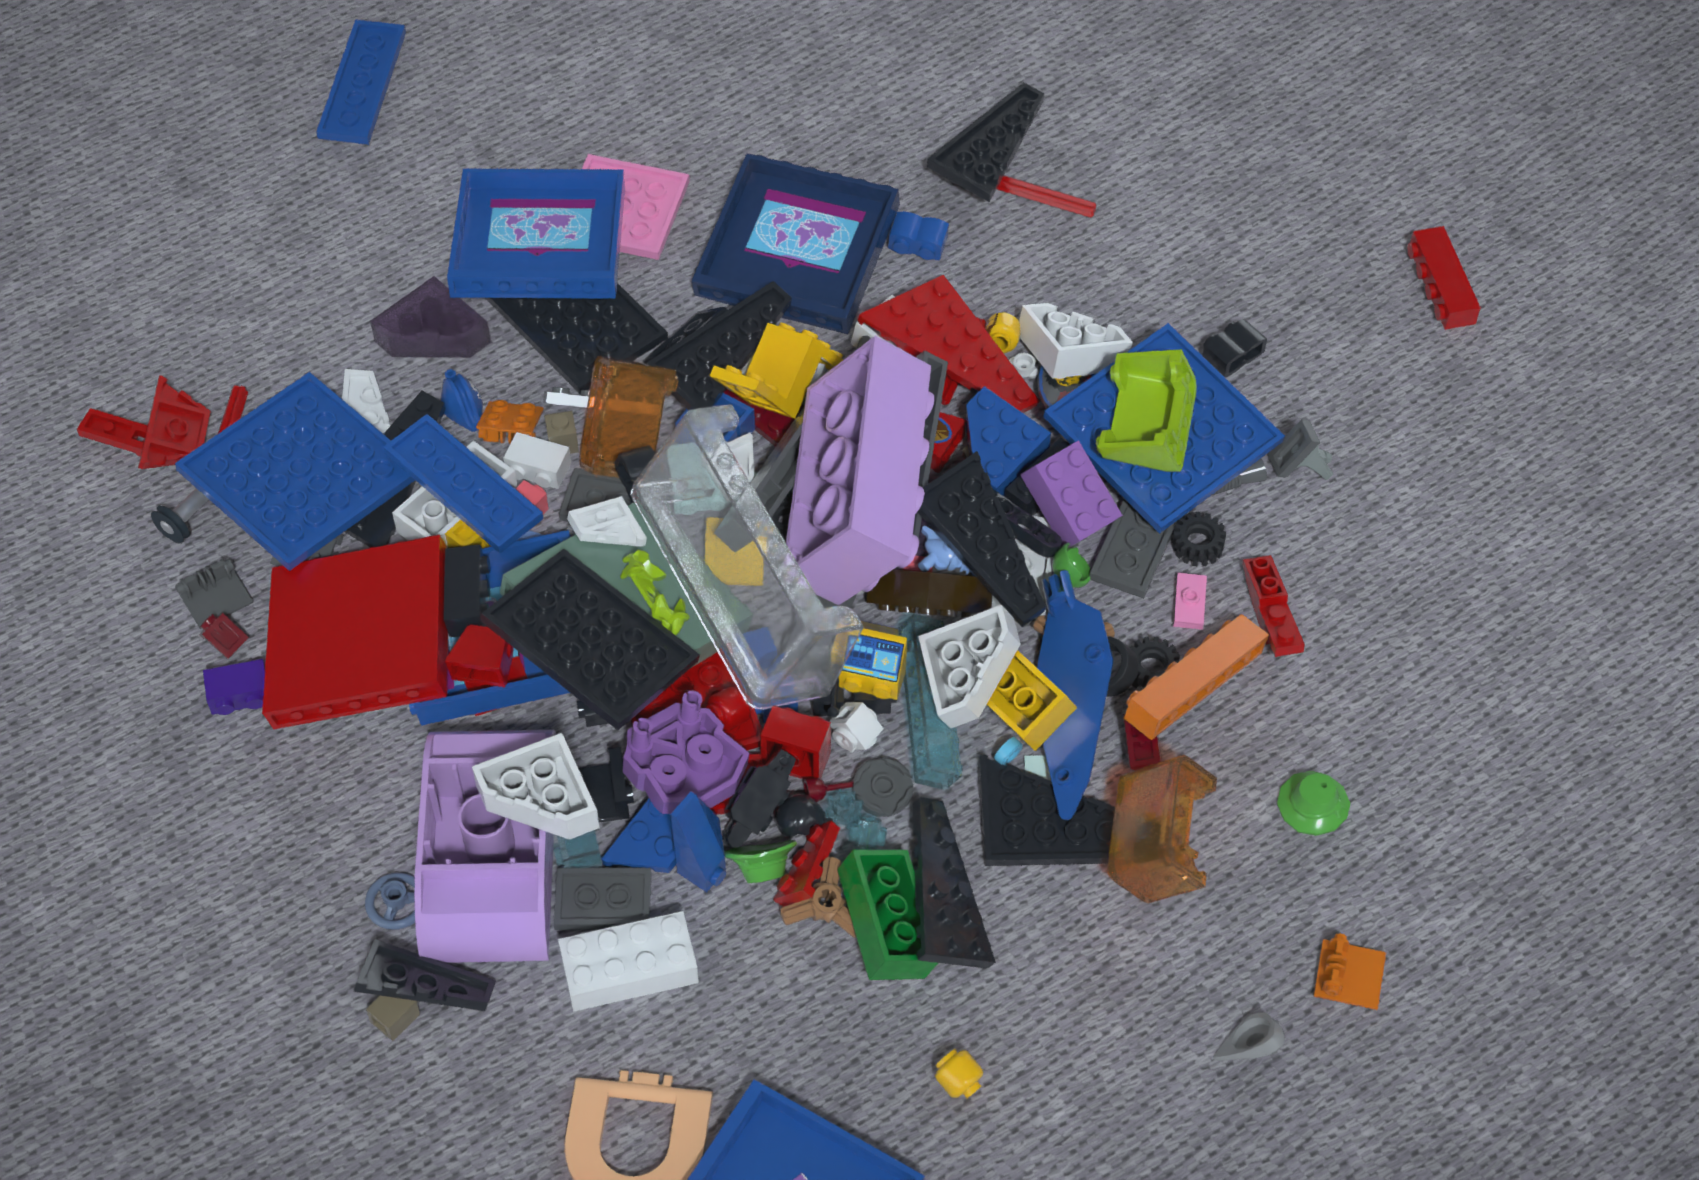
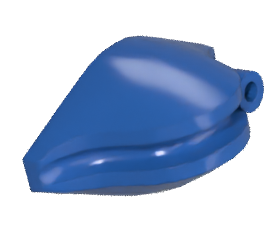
M447 370L445 372V379H443L440 401L445 404L444 414L471 432L479 430L476 429V426L483 414V400L479 391L473 383L460 373L456 375L455 370Z

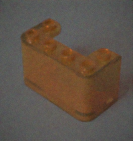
M1180 755L1122 774L1118 782L1107 872L1109 877L1144 903H1151L1205 888L1207 873L1197 870L1194 859L1198 858V852L1188 845L1193 801L1205 798V794L1215 792L1217 777L1186 755Z

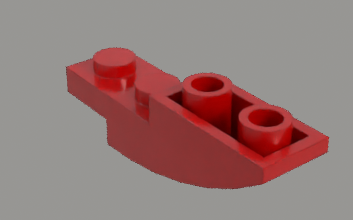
M1272 556L1243 559L1247 587L1259 627L1269 634L1266 645L1270 644L1275 657L1303 653L1305 644L1287 604L1288 593Z

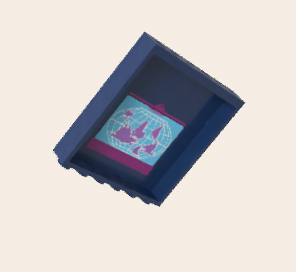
M747 153L692 278L694 295L735 306L774 281L792 297L790 307L781 318L849 334L900 206L899 189L893 188L890 185L871 183L864 179H854L842 176L839 173H829L813 167L799 166L788 161H778L763 155Z

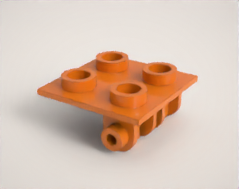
M504 400L489 401L476 426V429H479L478 437L483 438L485 442L498 443L500 439V443H504L506 432H508L509 444H511L516 432L536 437V433L533 432L543 413L544 407L535 406L532 403L512 404Z
M1340 933L1335 934L1331 940L1323 939L1314 997L1378 1010L1386 952L1350 945L1347 936Z

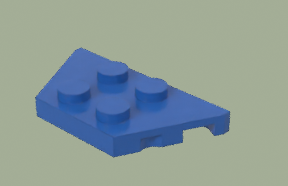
M649 798L602 857L603 865L606 867H612L615 864L630 866V868H651L655 872L670 873L676 865L671 814H662L654 807Z

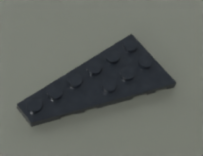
M1023 82L927 159V167L990 202L1044 101V93Z
M772 281L646 363V370L702 423L727 390L725 386L710 377L713 367L717 366L725 369L726 365L742 370L755 353L767 323L777 324L790 307L792 297Z
M919 797L912 803L913 832L918 837V845L914 848V858L918 859L919 867L915 870L916 911L920 914V925L916 927L917 937L921 939V949L917 951V960L990 968L996 961L964 867V862L958 849L947 810L941 800Z

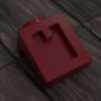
M220 613L217 617L211 614L200 626L203 631L199 636L206 639L226 659H229L249 638L224 613Z

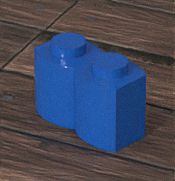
M897 212L889 234L888 248L899 254H915L925 260H940L948 237L949 223L932 217L922 218L911 212Z

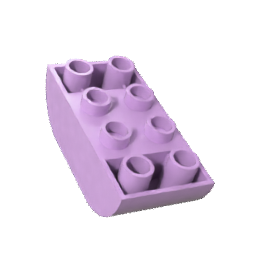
M554 729L437 731L428 733L423 755L415 863V925L419 956L429 957L443 963L549 961L554 834L488 812L476 787L472 766L557 735Z

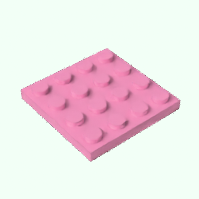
M588 154L582 169H624L625 198L620 252L659 260L690 182L689 174Z

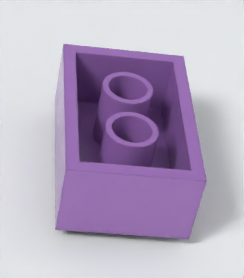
M1079 441L1020 474L1050 527L1061 537L1062 546L1068 542L1072 546L1123 516Z

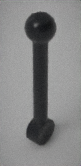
M832 661L829 665V670L832 673L831 706L827 712L832 718L839 715L837 687L840 662Z

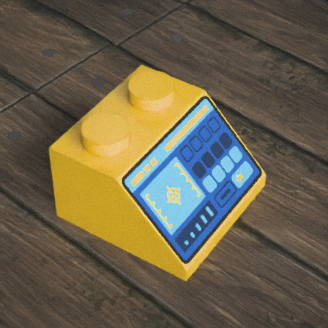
M848 625L839 667V687L845 688L849 692L872 694L880 699L890 698L898 700L906 672L907 638Z

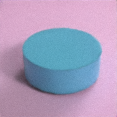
M1015 737L1010 738L997 751L994 760L1001 765L1007 766L1020 753L1023 744Z

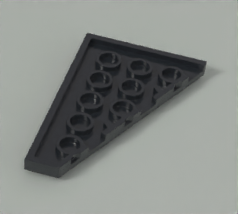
M980 755L985 866L1172 862L1173 852L1169 828L1149 823L1146 819L1135 815V818L1116 811L1112 805L1082 796L1074 816L1069 820H1063L1059 816L1052 781L1030 772H1023L1018 767L1010 764L1008 766L1001 765L988 759V755Z

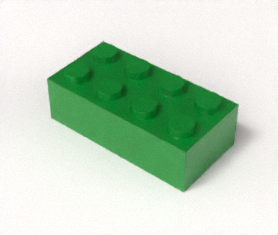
M852 850L837 871L869 980L925 979L938 963L917 960V951L921 949V939L917 937L916 927L920 925V914L916 911L915 872L908 850Z

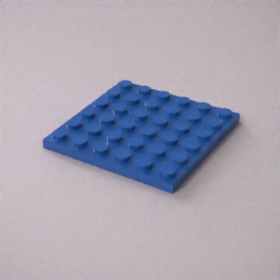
M1169 323L1126 353L1182 349L1195 375L1197 385L1196 398L1183 468L1180 472H1165L1105 459L1101 453H1098L1096 439L1103 430H1111L1119 392L1116 383L1111 380L1110 375L1111 366L1115 364V361L1044 411L1043 415L1071 445L1077 441L1080 442L1095 469L1159 534L1281 444L1285 438V435Z
M310 372L175 463L176 471L289 571L415 481L384 453L383 447L391 440Z

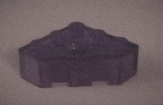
M435 276L370 321L375 343L391 357L471 358L491 343L488 321L461 298H450L449 288Z

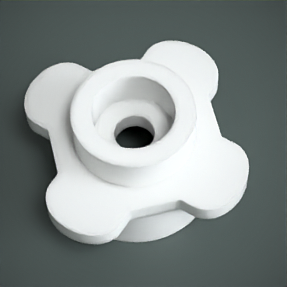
M1020 353L1009 360L1022 378H1036L1039 371L1035 368L1036 358L1031 354Z

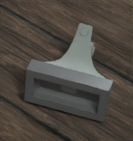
M1301 419L1285 436L1283 442L1268 454L1278 477H1288L1296 468L1301 466L1313 469L1325 480H1328L1333 475L1332 470L1327 465L1332 460V454L1318 448L1320 441L1310 420Z

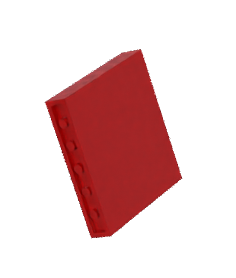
M440 535L371 547L324 558H315L301 562L290 571L284 566L272 568L262 714L273 729L447 697L448 668L445 660L448 656V631L444 623L445 549L447 546Z

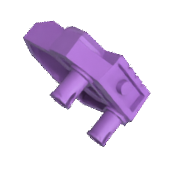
M688 691V695L684 693L682 704L675 703L648 719L640 718L638 719L639 722L635 721L633 727L627 730L623 773L636 789L646 791L654 807L662 814H671L690 791L696 794L709 808L714 807L735 794L748 764L750 753L723 732L724 724L710 709L700 708L702 696L696 691ZM664 772H670L671 775H666Z

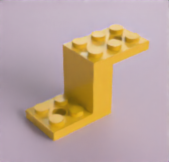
M780 322L779 326L767 323L746 375H742L741 370L726 365L725 369L714 366L710 377L751 405L795 419L818 364H825L826 370H831L843 361V355L830 349L831 345L818 340V335L811 331L803 329L799 333L795 331L794 327Z

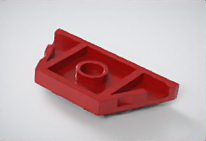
M159 375L139 460V469L175 465L180 459L203 445L211 411L201 403L195 402L183 390L177 392L167 384L168 379Z

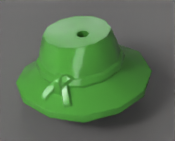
M1311 770L1293 774L1280 787L1277 806L1283 820L1298 833L1315 836L1335 831L1347 819L1351 804L1344 787L1329 775Z
M789 840L767 845H748L724 851V855L738 864L747 883H760L784 876L786 860L788 859L787 855L797 843L796 840Z

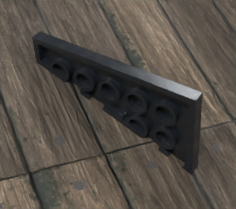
M422 390L384 432V435L388 439L393 440L426 414L440 424L446 409L445 404ZM416 480L344 532L370 548L388 545L391 536L396 532L392 512L410 497Z
M976 451L923 487L924 499L918 513L1018 624L1024 627L1045 612L1046 604L1034 577L1030 575L1022 550L1018 548L1014 532L999 498L994 494L990 485L991 480L987 472L985 473L979 453Z

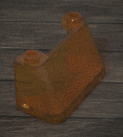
M597 356L593 367L579 455V464L582 469L594 475L619 478L614 466V462L619 454L650 445L654 452H656L665 397H669L672 392H675L678 386L676 370ZM661 459V461H662V467H661V469L664 471V460Z

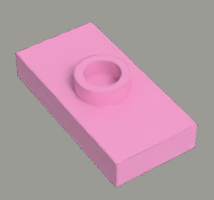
M1177 574L1173 627L1203 630L1206 575Z

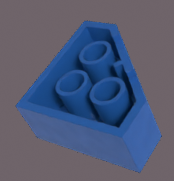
M985 386L966 404L965 420L969 456L978 451L983 469L991 480V487L1005 497V489L1050 447L1051 432Z

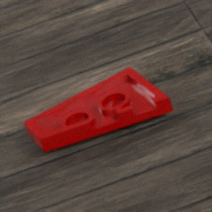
M828 821L822 825H814L810 829V834L806 835L808 841L803 849H800L794 855L791 864H793L791 870L777 884L778 892L773 900L780 906L784 907L813 897L816 889L811 884L815 879L821 877L824 869L820 866V862L830 855L840 827L833 821Z

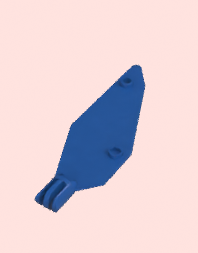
M1063 570L1060 572L1061 580L1056 574L1049 576V582L1046 579L1041 580L1048 615L1037 668L1077 707L1043 743L1059 816L1063 820H1069L1074 816L1090 781L1114 660L1102 613L1076 600L1070 574L1067 570Z

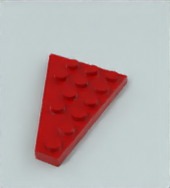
M944 275L864 311L857 318L859 324L863 325V323H866L881 332L880 336L894 342L897 347L914 357H917L925 350L947 361L946 374L969 390L972 387L980 391L985 386L1022 413L1036 407L1040 402Z

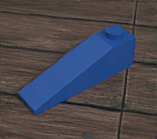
M690 791L671 813L677 873L707 893L713 885L718 886L726 876L720 820L696 794Z

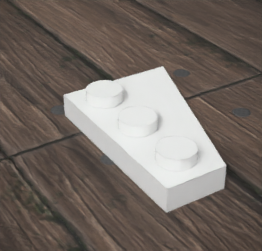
M345 369L342 400L384 434L390 427L389 418L382 403V396L374 372Z

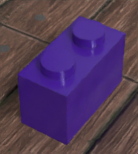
M263 659L203 670L206 701L212 715H228L235 710L245 708L259 709L263 707L265 663Z

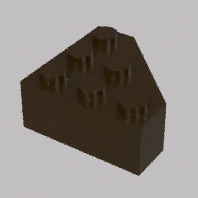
M891 570L880 578L871 591L867 592L866 603L878 604V610L895 611L896 606H898V612L916 613V608H918V614L937 615V609H939L940 616L957 617L958 611H961V617L968 618L991 609L993 595L977 577Z

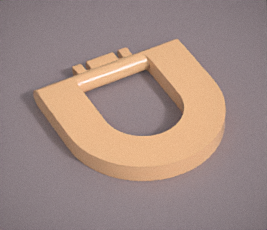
M623 1070L619 1073V1081L576 1077L565 1137V1156L572 1180H687L705 1153L713 1091L672 1087L673 1077L670 1075H664L663 1084L659 1085V1074L633 1072L632 1081L629 1082V1071ZM609 1097L676 1104L667 1155L663 1162L653 1171L640 1176H626L612 1170L603 1160L601 1142Z

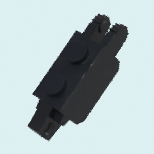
M778 749L765 765H754L749 768L738 785L735 794L731 796L724 807L725 816L731 820L722 836L725 846L738 849L744 845L743 842H746L751 833L758 835L760 831L764 832L773 820L771 814L777 805L781 806L790 793L788 787L791 782L787 779L796 762L792 755L782 749Z

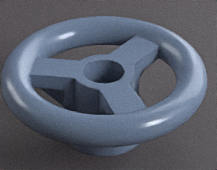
M400 872L390 873L380 877L370 886L365 897V909L368 917L376 925L385 929L398 930L415 923V910L406 918L394 920L398 910L402 909L405 904L415 902V892H407L405 885L402 883H407L415 889L414 876ZM378 891L381 892L382 900L387 907L384 917L377 913L374 906V900ZM396 896L399 897V898L396 899V900H391L393 897H396Z

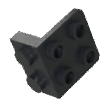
M621 747L609 749L610 764L578 768L597 809L599 822L630 819L628 804L634 803L632 785L625 784V777L627 776L623 773Z

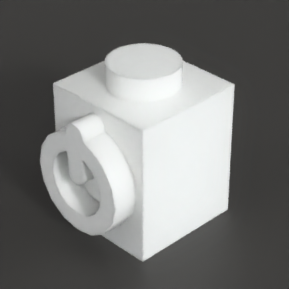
M846 702L840 708L839 715L829 721L831 722V728L834 730L832 733L833 739L838 745L851 753L854 750H866L872 747L877 741L876 737L884 729L878 722L875 712L863 702Z

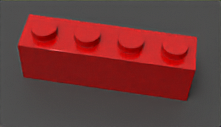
M1440 226L1413 231L1411 241L1407 245L1408 256L1410 259H1414L1416 263L1417 276L1424 281L1426 297L1428 300H1432L1434 304L1436 319L1438 321L1441 320L1445 330L1476 324L1481 307L1445 227Z

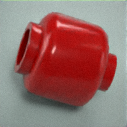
M732 686L711 695L707 701L706 708L715 714L724 724L723 730L727 731L748 721L752 702L747 693Z

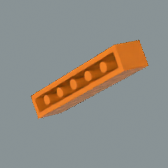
M1243 614L1233 621L1227 620L1216 634H1209L1199 647L1189 649L1182 660L1178 663L1172 662L1160 677L1154 676L1151 678L1143 690L1134 691L1127 699L1126 704L1128 708L1124 719L1150 740L1154 739L1262 653L1269 634Z

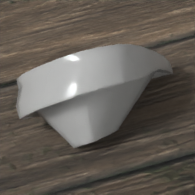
M1267 1013L1253 1014L1235 1028L1220 1046L1213 1059L1217 1061L1255 1059L1277 1054L1284 1044V1031L1280 1024Z

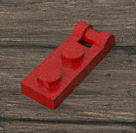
M90 408L79 424L77 432L81 437L133 452L140 457L144 439L139 441L137 438H145L147 425Z

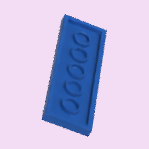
M355 19L316 131L318 139L369 145L406 34L405 25Z
M428 414L383 447L384 453L499 553L503 552L544 519L541 510Z

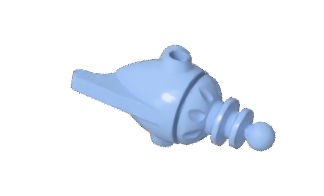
M927 526L922 527L921 532L927 538L925 548L929 555L918 563L921 571L927 572L931 567L935 566L937 570H946L948 568L951 571L959 568V572L965 571L966 575L971 572L934 530Z

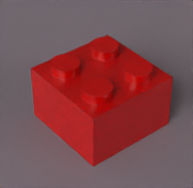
M772 706L761 733V764L765 765L778 749H782L796 759L790 776L800 779H821L831 754V722L825 721L819 716L797 713L791 708Z

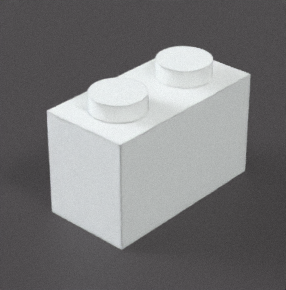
M516 432L503 457L504 463L515 470L517 480L526 479L544 488L550 486L559 489L571 465L569 447Z

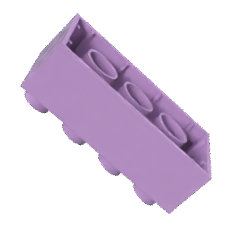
M876 335L807 388L781 578L837 605H841L861 590L864 592L871 591L880 578L894 568L907 567L914 559L919 547V539L913 534L915 514L918 512L924 499V489L918 485L920 466L925 461L929 451V441L923 438L925 419L930 414L934 405V395L928 391L931 365Z

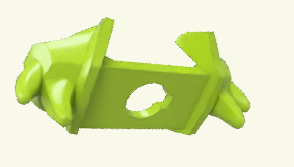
M638 549L635 553H631L623 558V562L629 564L622 570L620 578L630 577L651 608L653 618L661 621V625L676 636L682 629L683 624L690 619L686 613L685 602L680 598L674 610L669 608L664 595L659 594L652 583L653 581H660L666 578V573L650 562L647 552Z

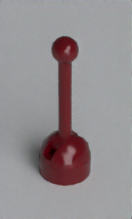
M817 778L804 779L803 781L804 794L811 796L817 802L824 799L827 791L853 787V781L826 785L824 781Z

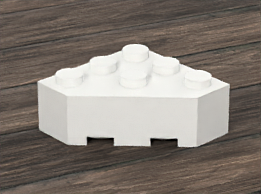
M1049 303L1022 305L1019 319L1020 338L1052 379L1097 374L1115 361L1117 353H1126L1131 350L1133 342L1118 326L1109 324L1106 328L1094 324V318L1072 312L1071 316L1058 312V306Z
M1002 605L918 636L938 717L950 728H954L978 719L1021 645L1014 618Z
M562 733L472 766L476 787L488 812L569 840L599 828L597 809Z

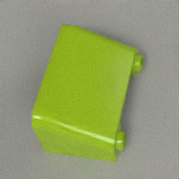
M1182 349L1117 353L1115 364L1111 366L1110 375L1111 380L1116 383L1119 392L1111 430H1103L1096 439L1098 453H1101L1105 459L1165 472H1180L1183 468L1197 391L1195 375Z

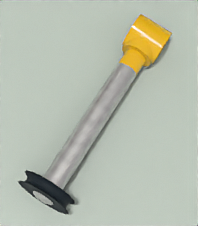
M196 488L173 510L159 505L157 511L151 512V519L165 537L175 543L182 544L184 538L190 536L185 522L209 499Z

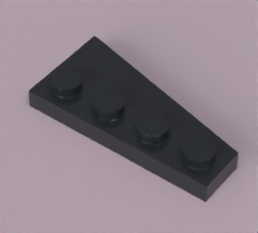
M374 939L353 992L486 1011L496 981Z

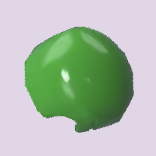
M1068 542L1052 558V571L1061 580L1060 572L1067 570L1070 574L1073 588H1081L1090 581V567L1086 560L1078 553L1077 547L1068 548L1070 546Z

